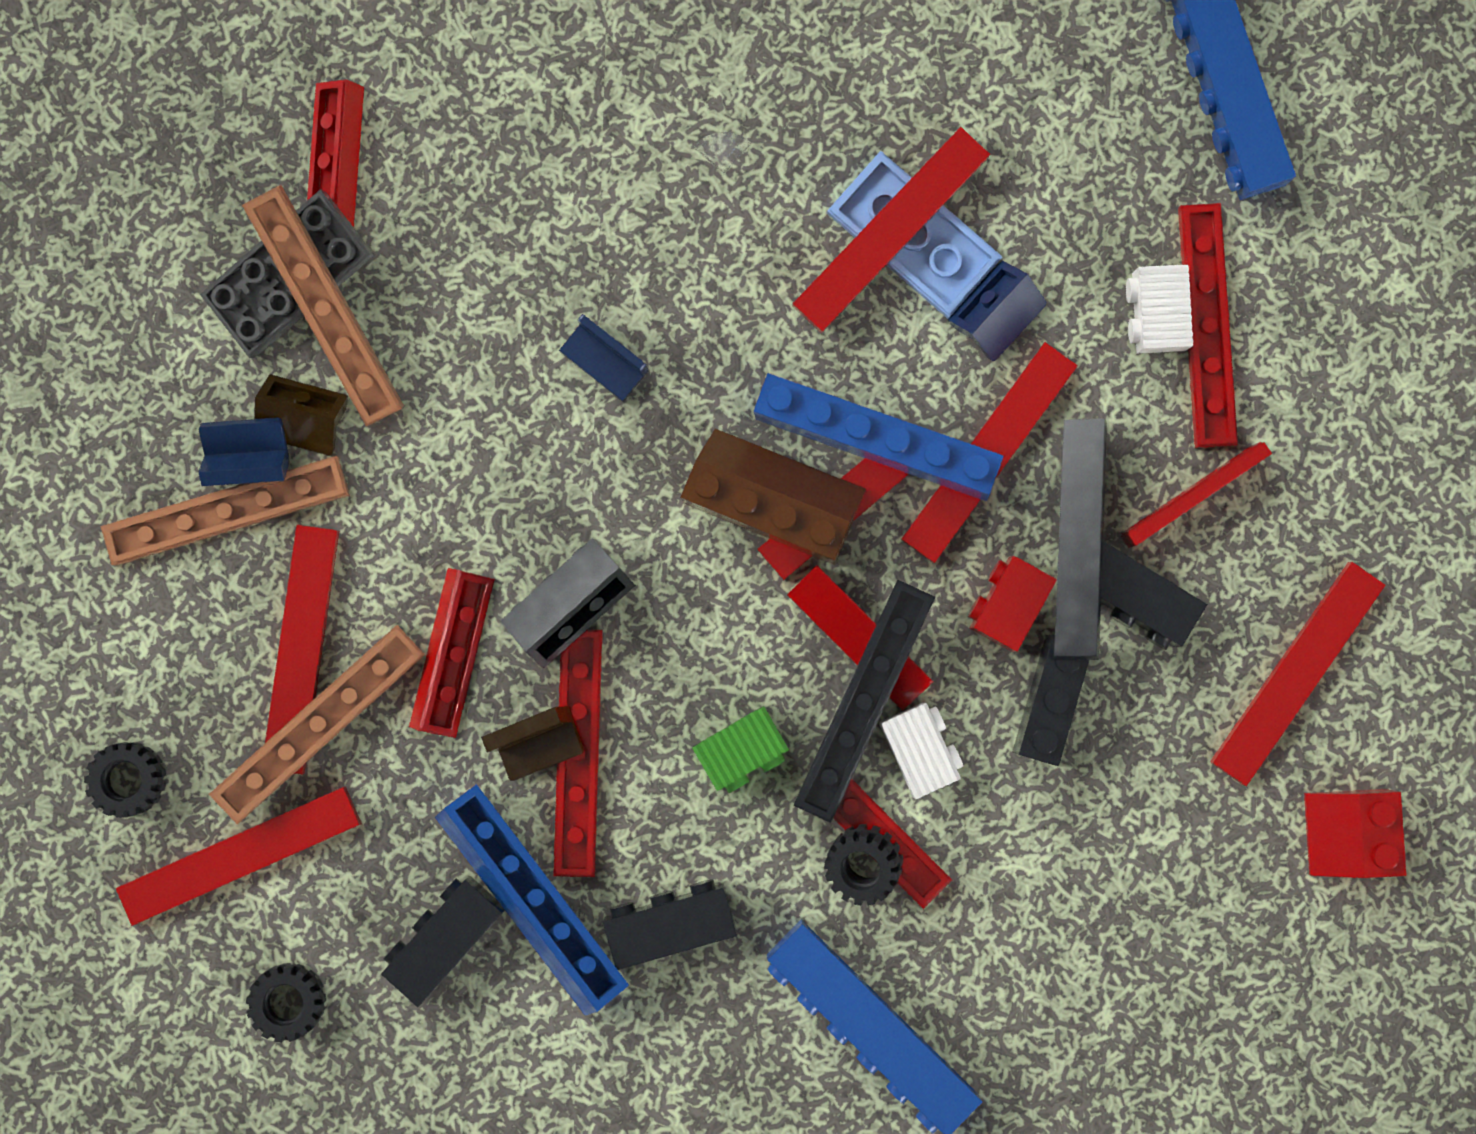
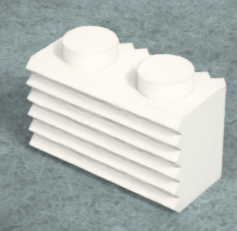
M1188 265L1138 267L1132 273V278L1127 279L1126 298L1128 303H1134L1135 319L1129 320L1128 336L1130 343H1136L1137 354L1182 352L1193 346Z
M922 702L879 722L913 798H921L961 779L957 769L963 767V763L955 746L952 744L946 747L940 731L945 730L946 726L936 706L929 709L927 703Z

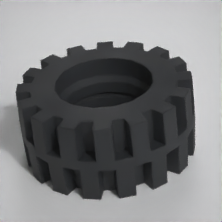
M124 742L107 746L104 750L98 751L93 756L95 760L89 762L86 768L89 770V775L84 776V783L89 785V789L85 790L87 797H92L94 801L91 804L96 809H103L102 813L108 816L115 815L117 818H124L146 812L160 800V794L165 790L166 783H163L164 776H166V770L161 767L162 760L159 756L156 757L153 754L154 751L151 748L144 747L140 743ZM121 762L132 763L141 774L142 782L140 789L131 797L120 796L111 787V772Z
M860 824L857 829H854L853 826L849 827L836 838L827 853V858L824 862V869H828L825 874L827 882L833 881L831 889L835 894L841 891L843 893L841 899L848 902L849 898H853L854 905L861 906L864 901H867L868 906L874 905L878 899L883 901L887 898L900 878L903 869L901 867L903 854L898 855L900 846L897 842L893 844L890 842L892 835L888 832L881 835L879 833L880 827L873 826L871 830H867V824ZM853 852H864L871 855L880 867L879 875L873 878L858 875L850 867L848 856Z
M283 963L265 971L252 984L249 989L251 991L250 995L246 998V1004L249 1005V1010L246 1013L248 1018L253 1019L254 1023L251 1026L255 1031L260 1029L263 1032L262 1037L266 1039L270 1037L275 1038L274 1042L282 1043L284 1040L291 1042L306 1035L319 1022L325 1010L326 993L323 994L322 988L324 986L321 980L318 981L316 979V974L312 970L308 971L304 969L305 966L300 964L291 965V963ZM281 985L294 987L303 998L302 1011L293 1019L278 1017L270 1006L272 992Z

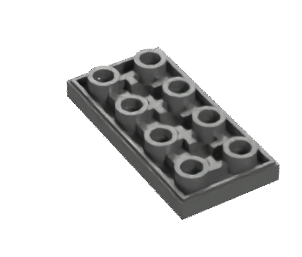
M319 190L296 210L338 287L375 256L326 191ZM262 241L200 294L249 358H255L304 317Z

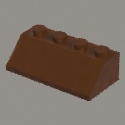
M715 428L697 457L680 498L684 504L835 565L866 489Z

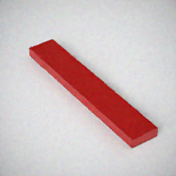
M960 127L792 303V307L822 334L989 158L990 153Z
M1221 203L1180 205L1178 207L1181 258L1182 265L1189 266V289L1191 292L1190 306L1193 346L1188 349L1195 449L1237 446L1238 437Z
M1046 342L1042 344L970 443L1003 455L996 478L1078 366ZM940 485L901 540L934 564L981 499Z
M296 525L265 743L316 698L340 532L338 530ZM306 763L294 774H305Z
M1354 562L1346 564L1215 753L1210 763L1241 785L1247 787L1386 586L1384 583Z
M587 629L560 653L559 707L569 706L584 747V753L557 764L553 876L595 877L603 630Z
M345 786L115 889L130 924L133 926L362 823Z

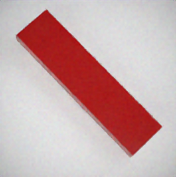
M1265 442L1251 445L1122 532L1121 538L1128 548L1137 546L1270 456L1272 452Z
M864 458L841 479L866 489L854 520L908 474ZM768 539L757 549L783 581L812 557L772 539Z
M851 779L833 819L844 830L852 826L854 829H857L860 824H867V830L877 826L880 827L879 833L881 835H884L886 832L892 835L890 842L892 844L897 842L900 846L898 855L903 854L901 866L903 869L897 883L924 909L952 879Z

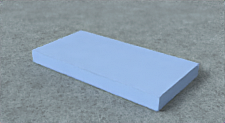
M880 151L827 210V214L855 238L912 177ZM943 206L887 266L948 319L998 264L1002 256Z

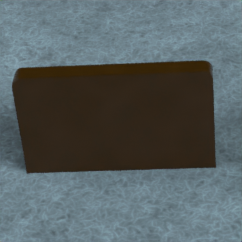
M269 374L255 397L254 419L280 418L283 422L287 445L331 456L335 450L336 427L346 411L348 395Z
M569 706L553 707L481 737L487 753L499 751L510 781H516L584 753V747Z

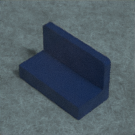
M1002 260L948 318V321L957 331L974 340L988 359L996 361L1041 312L1047 302L1027 273Z
M582 314L577 319L579 326L560 348L559 352L624 402L647 374V364Z
M265 418L200 424L198 430L204 452V458L198 472L201 486L285 480L290 460L282 419Z

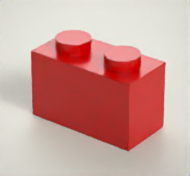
M1013 555L1008 557L1006 563L1002 560L997 562L988 578V581L993 584L986 598L982 596L977 598L968 617L973 619L970 626L971 630L1011 652H1018L1057 579Z

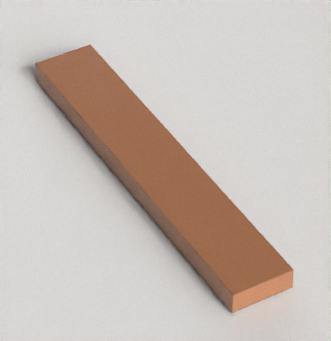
M282 185L243 204L242 207L366 427L402 409L404 404Z
M334 456L287 470L284 481L244 483L100 527L111 565L117 566L350 496L339 457Z
M396 625L209 795L238 825L425 654Z

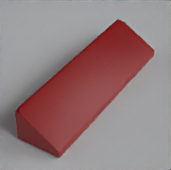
M347 79L316 83L307 201L319 190L326 191L354 227L364 86Z
M816 565L787 596L858 666L876 627V623ZM908 656L889 698L903 711L933 681Z
M447 569L409 727L422 732L456 738L495 579L456 569Z

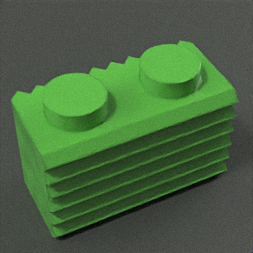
M764 706L692 747L715 789L719 791L725 787L728 793L748 783L750 780L746 774L761 766L765 773L783 763L785 758L782 753L789 750Z

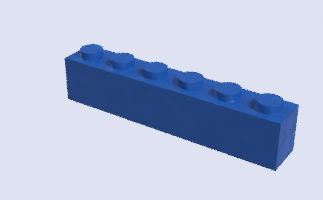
M1165 0L1166 2H1172L1176 14L1173 17L1175 33L1180 40H1185L1189 51L1186 55L1188 71L1193 78L1198 77L1202 92L1199 93L1201 109L1206 116L1211 115L1215 130L1212 131L1215 149L1219 154L1224 153L1229 167L1225 170V176L1232 192L1237 191L1239 199L1243 200L1286 186L1296 177L1236 1Z
M767 373L753 411L756 420L862 458L873 460L987 501L1003 459V455L769 373Z
M477 784L435 816V819L585 1016L598 1012L629 986Z
M802 919L767 953V960L771 963L767 968L770 974L784 987L790 982L801 993L797 1000L813 1016L820 1012L830 1022L826 1028L842 1045L850 1041L860 1051L856 1056L860 1063L873 1075L879 1070L890 1081L886 1085L887 1089L902 1104L909 1100L919 1110L916 1114L917 1119L931 1133L934 1134L939 1129L943 1134H952L982 1103L978 1093Z

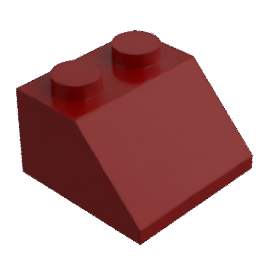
M1389 789L1304 793L1310 876L1350 878L1407 876L1401 792Z

